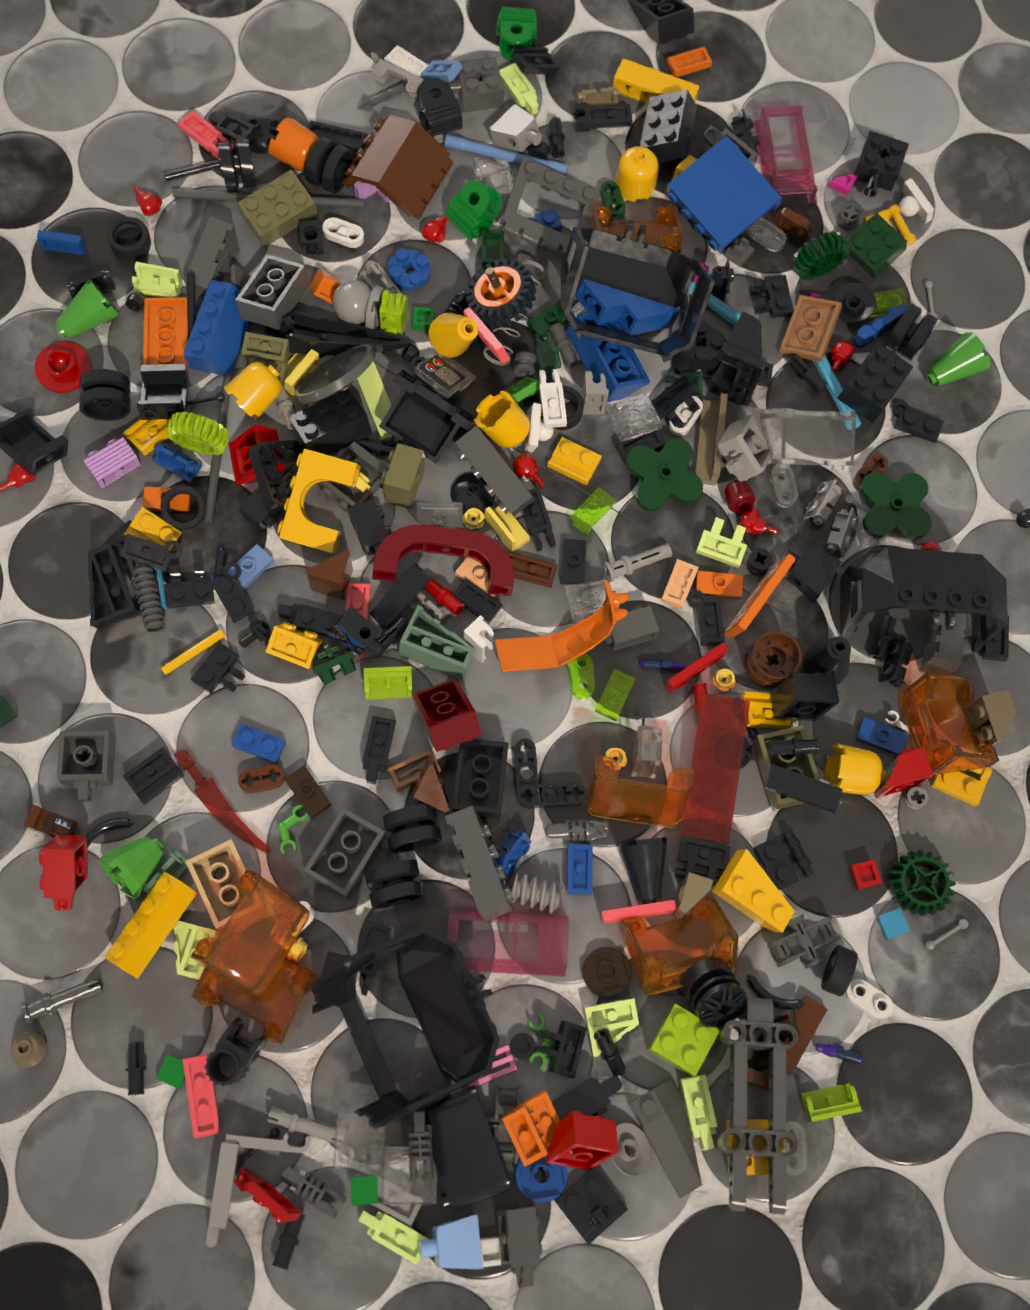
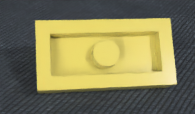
M311 349L308 354H294L288 361L284 385L288 393L295 396L294 392L299 383L321 365L319 353Z
M500 506L494 510L490 507L485 509V520L512 553L530 541V536L510 512L505 514Z

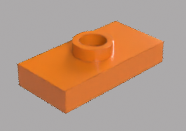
M705 47L668 57L666 62L672 75L676 78L712 66V60Z
M144 487L142 507L148 511H161L162 497L171 488ZM186 494L175 496L170 502V512H190L191 496Z
M697 571L696 591L702 592L705 596L742 598L743 575Z

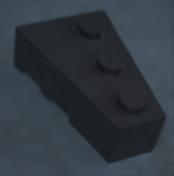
M109 543L88 551L89 604H91L90 626L99 628L141 612L117 546Z

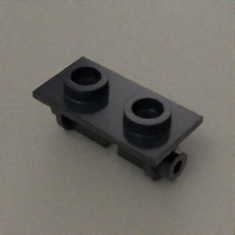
M742 109L743 116L732 118L731 126L733 127L734 134L759 154L756 147L760 145L756 132L752 134L751 131L754 128L751 116L746 117L744 109Z
M729 260L726 261L725 266L714 267L711 278L715 281L711 294L715 297L721 296L722 302H724L726 294L730 292V282L734 280L733 268L730 269Z
M101 270L102 272L93 274L89 278H82L74 282L70 281L67 288L72 299L89 279L99 287L98 290L103 294L115 290L116 288L109 271L104 272V270Z
M907 637L893 640L888 646V654L881 668L880 683L891 681L890 685L893 687H900V684H903L907 669L901 666V663L905 666L908 665L913 652L912 644L907 642Z

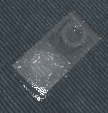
M479 157L474 158L472 173L475 180L495 188L500 193L502 200L508 198L515 180L507 166Z

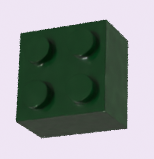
M877 212L847 240L850 247L848 255L874 279L883 273L907 249V240Z

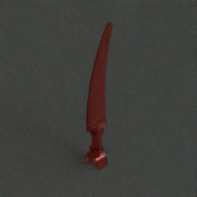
M180 749L174 754L175 758L184 767V771H188L196 782L195 786H199L194 790L195 794L211 814L240 839L265 853H269L271 851L270 847L260 840L237 816L218 789L213 778L211 777L207 780L206 776L203 777L195 766L196 762L193 761L187 750Z

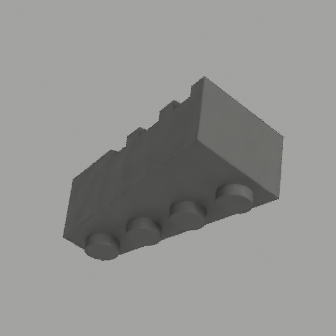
M477 425L455 442L459 447L456 452L464 461L467 459L473 465L470 468L478 479L482 477L487 483L484 485L485 489L492 497L496 494L500 499L498 505L505 514L510 512L515 516L535 500L519 477L515 475L509 464L500 456L498 450Z
M473 806L445 816L448 826L456 834L452 836L454 844L461 857L464 856L460 861L468 878L471 877L468 884L481 917L484 921H488L513 911L510 902L514 898L509 886L505 887L503 880L507 879L503 866L497 863L496 858L500 856L495 843L491 844L489 837L493 835L488 822L483 823Z

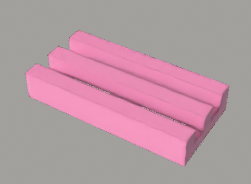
M508 1045L497 1049L495 1056L505 1052L507 1057L493 1062L492 1068L509 1062L510 1067L478 1079L469 1084L468 1087L478 1086L517 1070Z

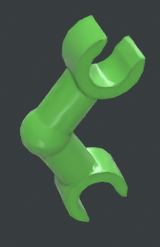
M301 805L295 806L292 814L277 825L282 842L280 850L284 856V847L287 844L293 846L295 853L297 850L295 842L291 840L289 828L297 822L306 821L308 818V813L303 817L296 816V812L302 808Z
M538 1014L542 1021L541 1025L535 1027L529 1020V1026L540 1035L541 1030H549L545 1026L544 1017ZM541 1036L544 1041L542 1045L552 1049L556 1040L545 1039ZM539 1052L534 1053L530 1058V1063H532L536 1056H539L543 1059L540 1069H543L546 1065L547 1055Z

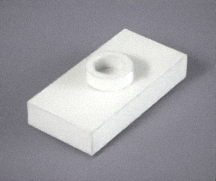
M398 45L384 58L385 61L422 78L420 74L428 66Z

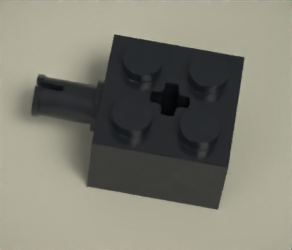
M869 131L853 174L857 176L856 180L866 183L863 190L864 195L867 196L871 189L869 197L876 196L878 187L892 191L899 176L909 143Z

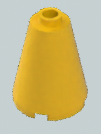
M455 313L441 314L430 324L428 331L429 342L439 355L447 358L457 357L467 350L477 336L478 325L469 317Z

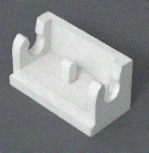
M480 615L464 630V641L475 649L474 656L483 663L486 660L485 647L487 646L490 650L493 649L492 643L485 637V631L491 637L494 636V633Z

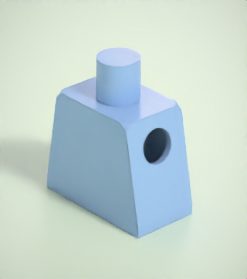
M468 1214L433 1226V1239L419 1241L420 1257L434 1256L436 1267L483 1269L478 1216L476 1214Z

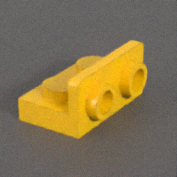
M288 622L274 626L266 653L310 669L318 647L323 643V640L318 638V634L307 630L301 632L296 630L297 626Z

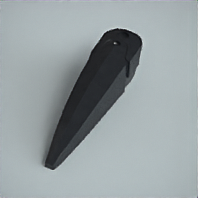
M292 311L287 318H282L280 330L266 326L264 331L266 336L288 339L290 354H308L312 349L319 353V355H337L361 344H369L375 353L406 348L409 344V339L401 335L370 329L316 314L311 315L301 311Z

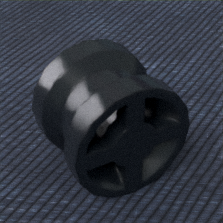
M763 548L753 550L746 563L747 570L755 576L765 574L772 563V556L769 551Z

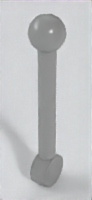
M926 281L924 286L927 289L930 314L937 318V314L934 313L931 290L933 283Z
M847 495L844 499V502L848 505L852 504L865 512L870 510L854 501L851 495Z
M965 919L959 920L957 925L933 941L928 940L925 943V947L928 950H933L940 941L959 929H966L968 921Z

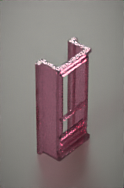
M803 107L761 108L759 118L754 120L753 124L760 145H757L762 176L779 195L806 193L808 204H816L818 189L814 179L802 113ZM795 116L793 122L798 153L775 154L768 117ZM799 157L802 169L778 171L776 158Z
M449 910L447 939L455 942L456 945L459 921L514 924L512 926L514 931L513 958L464 957V962L469 972L565 977L568 959V916L506 913L484 921L478 911ZM518 924L538 925L537 961L516 960L517 934L520 929Z

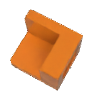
M318 268L309 288L315 296L332 304L334 292L342 283L336 276Z

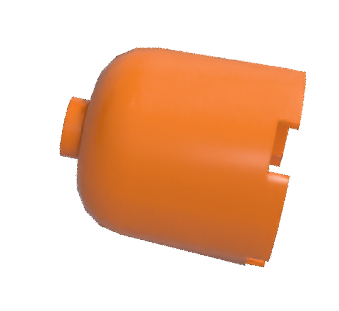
M286 117L276 129L279 131L276 139L270 140L268 153L299 172H305L309 154L320 138L296 120Z

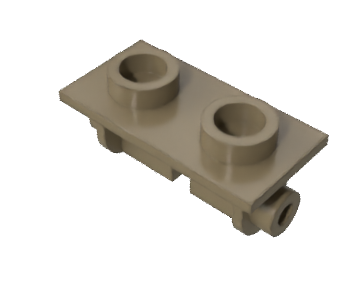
M614 86L600 88V91L596 89H582L581 92L575 94L577 104H589V106L619 104L617 98L619 96V88Z

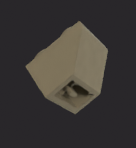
M1009 690L982 695L966 708V718L968 723L972 725L974 742L979 747L981 753L986 752L1003 739L1016 714Z

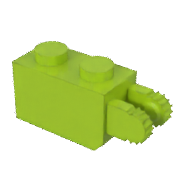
M389 290L383 291L382 304L379 311L381 331L404 336L409 318L408 296L403 295V293H390Z

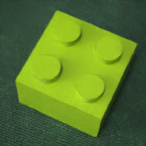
M674 1004L670 1007L647 1051L688 1076L694 1077L697 1075L720 1030L715 1027L705 1026L697 1016Z

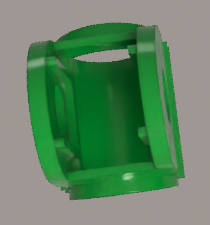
M502 6L498 17L496 36L500 37L499 50L506 60L515 62V56L510 54L512 51L510 49L511 45L532 47V40H536L537 21L535 9Z
M468 182L449 202L446 210L447 219L468 239L476 240L483 235V230L490 229L494 219L500 213L502 207L501 195L495 188L486 186L482 182Z

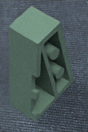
M419 604L399 645L400 656L462 681L465 680L470 669L475 651L473 647L453 631L450 632L443 627L438 619H433L424 612V608Z

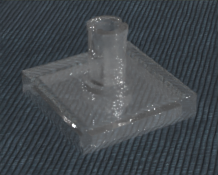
M417 502V525L430 526L437 524L444 528H463V503Z

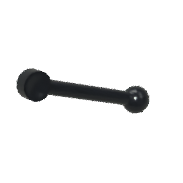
M218 392L216 396L190 400L187 402V406L214 400L223 402L225 395L222 392Z
M271 1129L270 1134L265 1138H278L280 1135L279 1129ZM252 1148L242 1157H238L236 1167H242L244 1161L259 1149Z

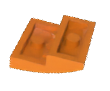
M545 1090L522 1102L501 1118L524 1167L548 1154L547 1151L557 1123L560 1120Z

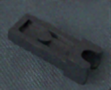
M577 104L574 106L573 117L576 119V132H588L590 129L632 126L633 119L630 104L601 106Z

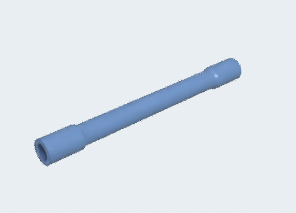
M450 134L446 135L444 146L448 148L468 151L519 165L523 157L565 176L567 173V164L527 156L469 141Z

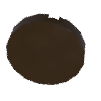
M601 947L592 951L585 959L582 967V978L586 987L594 995L602 998H613L623 993L629 986L632 978V967L628 958L619 950L612 947Z

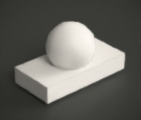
M908 179L904 182L902 192L905 197L899 203L900 213L906 217L914 216L917 213L926 224L932 220L934 208L913 179Z
M534 403L527 411V417L530 420V430L524 441L525 453L532 454L538 447V440L547 441L554 433V427L544 428L543 419L540 420L541 404Z

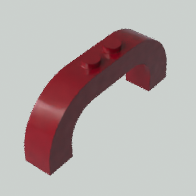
M437 524L430 526H405L389 534L379 545L375 554L372 580L395 582L397 565L405 555L412 552H427L467 557L481 563L488 574L487 594L510 597L514 587V568L505 549L487 535L467 531L460 527L453 529L444 528Z

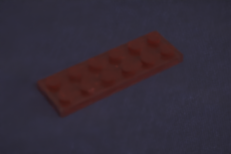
M702 694L680 836L729 844L750 701Z

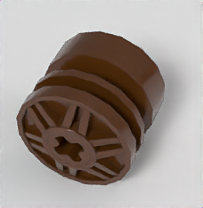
M779 631L765 633L746 653L744 667L747 676L761 687H776L790 673L798 670L801 664L802 652L799 644L792 636ZM769 659L773 661L771 666L767 664Z

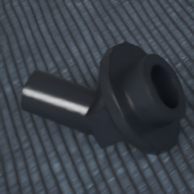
M254 619L248 626L251 632L238 642L243 648L256 639L262 642L270 638V626L264 620Z

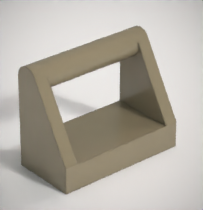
M688 873L682 880L676 901L677 908L673 912V917L677 920L681 919L711 890L713 880Z

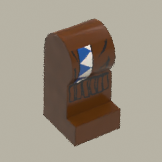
M32 805L24 826L32 831L54 838L56 835H73L78 823L67 817Z

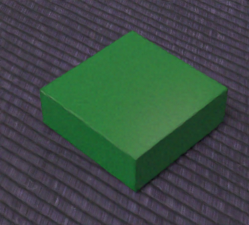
M414 307L412 330L429 331L430 324L435 320V308Z
M167 1054L156 1079L181 1089L185 1081L183 1061Z
M377 1175L350 1177L351 1206L378 1203Z

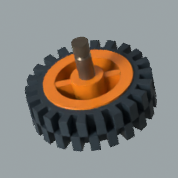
M504 259L503 265L497 260L494 267L490 263L486 264L487 269L485 271L482 268L478 270L480 276L474 274L471 277L474 282L469 281L467 285L469 289H466V301L485 325L488 323L489 327H494L496 323L498 327H503V321L506 322L507 326L511 325L512 318H515L517 322L520 320V313L525 316L528 313L526 308H532L533 304L531 301H535V293H537L534 281L528 269L522 263L518 264L516 260H512L510 263L508 259Z

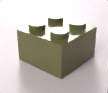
M397 443L395 451L392 450L389 455L388 471L384 470L381 484H384L382 493L385 494L386 503L412 509L425 472L424 450Z

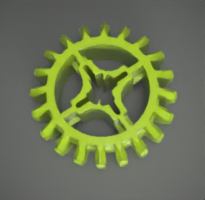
M177 412L172 414L167 425L166 434L168 438L175 444L180 445V447L195 453L208 454L210 456L213 454L220 455L224 453L229 442L228 430L222 424L200 414Z

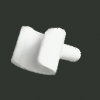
M893 710L888 712V716L894 718L895 721H889L885 718V725L890 727L896 726L912 736L915 734V730L899 721L897 712Z

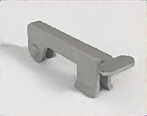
M374 52L370 53L373 61L376 63L375 68L371 71V74L374 75V80L385 84L391 74L407 82L406 91L410 97L416 98L419 96L420 87L426 82L425 79L380 59Z

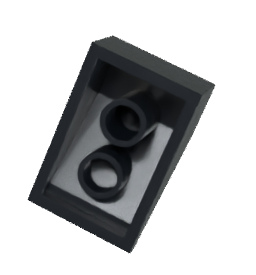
M629 0L631 8L648 36L658 44H667L670 40L685 38L688 34L694 33V8L682 0Z

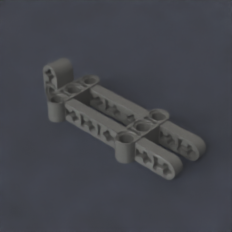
M748 998L747 1005L739 1016V1020L727 1022L719 1032L721 1043L730 1048L729 1129L719 1135L717 1143L720 1151L729 1155V1209L731 1211H745L747 1157L768 1158L769 1212L771 1214L784 1215L787 1207V1158L795 1155L799 1147L797 1138L792 1133L787 1132L786 1051L796 1044L798 1034L791 1025L773 1023V1001L771 999ZM728 1028H733L737 1031L738 1040H732L728 1037ZM753 1030H758L763 1034V1042H758L753 1038ZM779 1032L787 1034L789 1037L788 1044L780 1042ZM747 1049L769 1051L768 1130L747 1129ZM729 1134L733 1135L737 1140V1147L735 1149L728 1147L725 1139ZM755 1136L763 1141V1149L761 1151L756 1150L752 1145V1139ZM780 1139H785L789 1143L788 1153L780 1150L778 1145Z

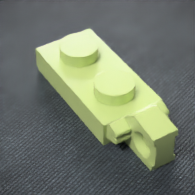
M513 63L500 69L502 83L521 108L525 106L526 111L531 115L538 113L539 104L537 103L536 90L525 75L522 74L517 64Z
M706 1075L680 1079L690 1132H692L693 1138H698L701 1151L714 1149L712 1135L716 1134L717 1122Z
M365 1210L362 1211L358 1221L369 1227L367 1234L372 1236L373 1240L416 1265L419 1264L421 1260L419 1241L429 1240L427 1237L386 1213L383 1214L378 1211L376 1216Z

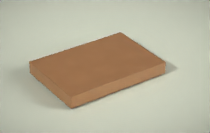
M800 295L779 349L780 354L798 355L800 358L822 362L839 317L842 302Z

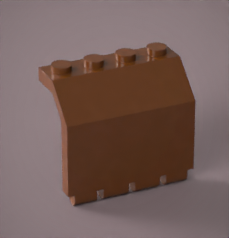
M389 115L383 120L380 118L373 125L374 132L370 133L363 141L365 144L364 148H360L354 155L355 162L351 163L344 171L346 176L342 183L347 188L357 181L374 185L408 217L413 216L416 219H420L427 208L426 205L430 203L453 164V161L449 158L450 153L416 121Z

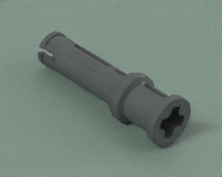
M97 976L94 979L53 995L45 993L42 998L29 1003L24 1001L21 1003L23 1015L28 1024L33 1023L34 1019L47 1014L50 1016L54 1015L58 1008L103 992V987L100 986L101 981Z

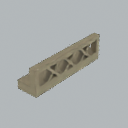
M721 393L718 402L702 401L703 409L700 414L694 474L706 485L716 486L720 476L722 456L717 445L724 435L728 394Z

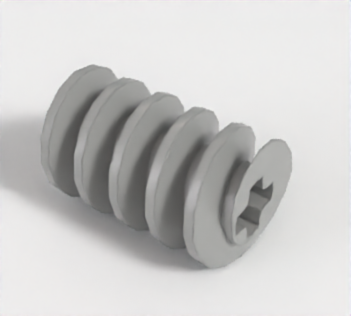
M517 872L512 889L514 900L511 903H514L519 897L521 906H524L530 900L531 909L539 903L540 911L549 906V914H553L556 908L559 910L565 885L556 890V882H553L547 888V881L545 879L542 880L540 885H537V877L534 876L528 882L527 874L518 879Z

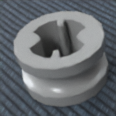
M921 787L911 788L904 796L906 806L912 810L921 809L927 804L929 799L927 792ZM914 793L916 796L921 797V800L918 802L919 804H917L916 800L912 801L911 799Z

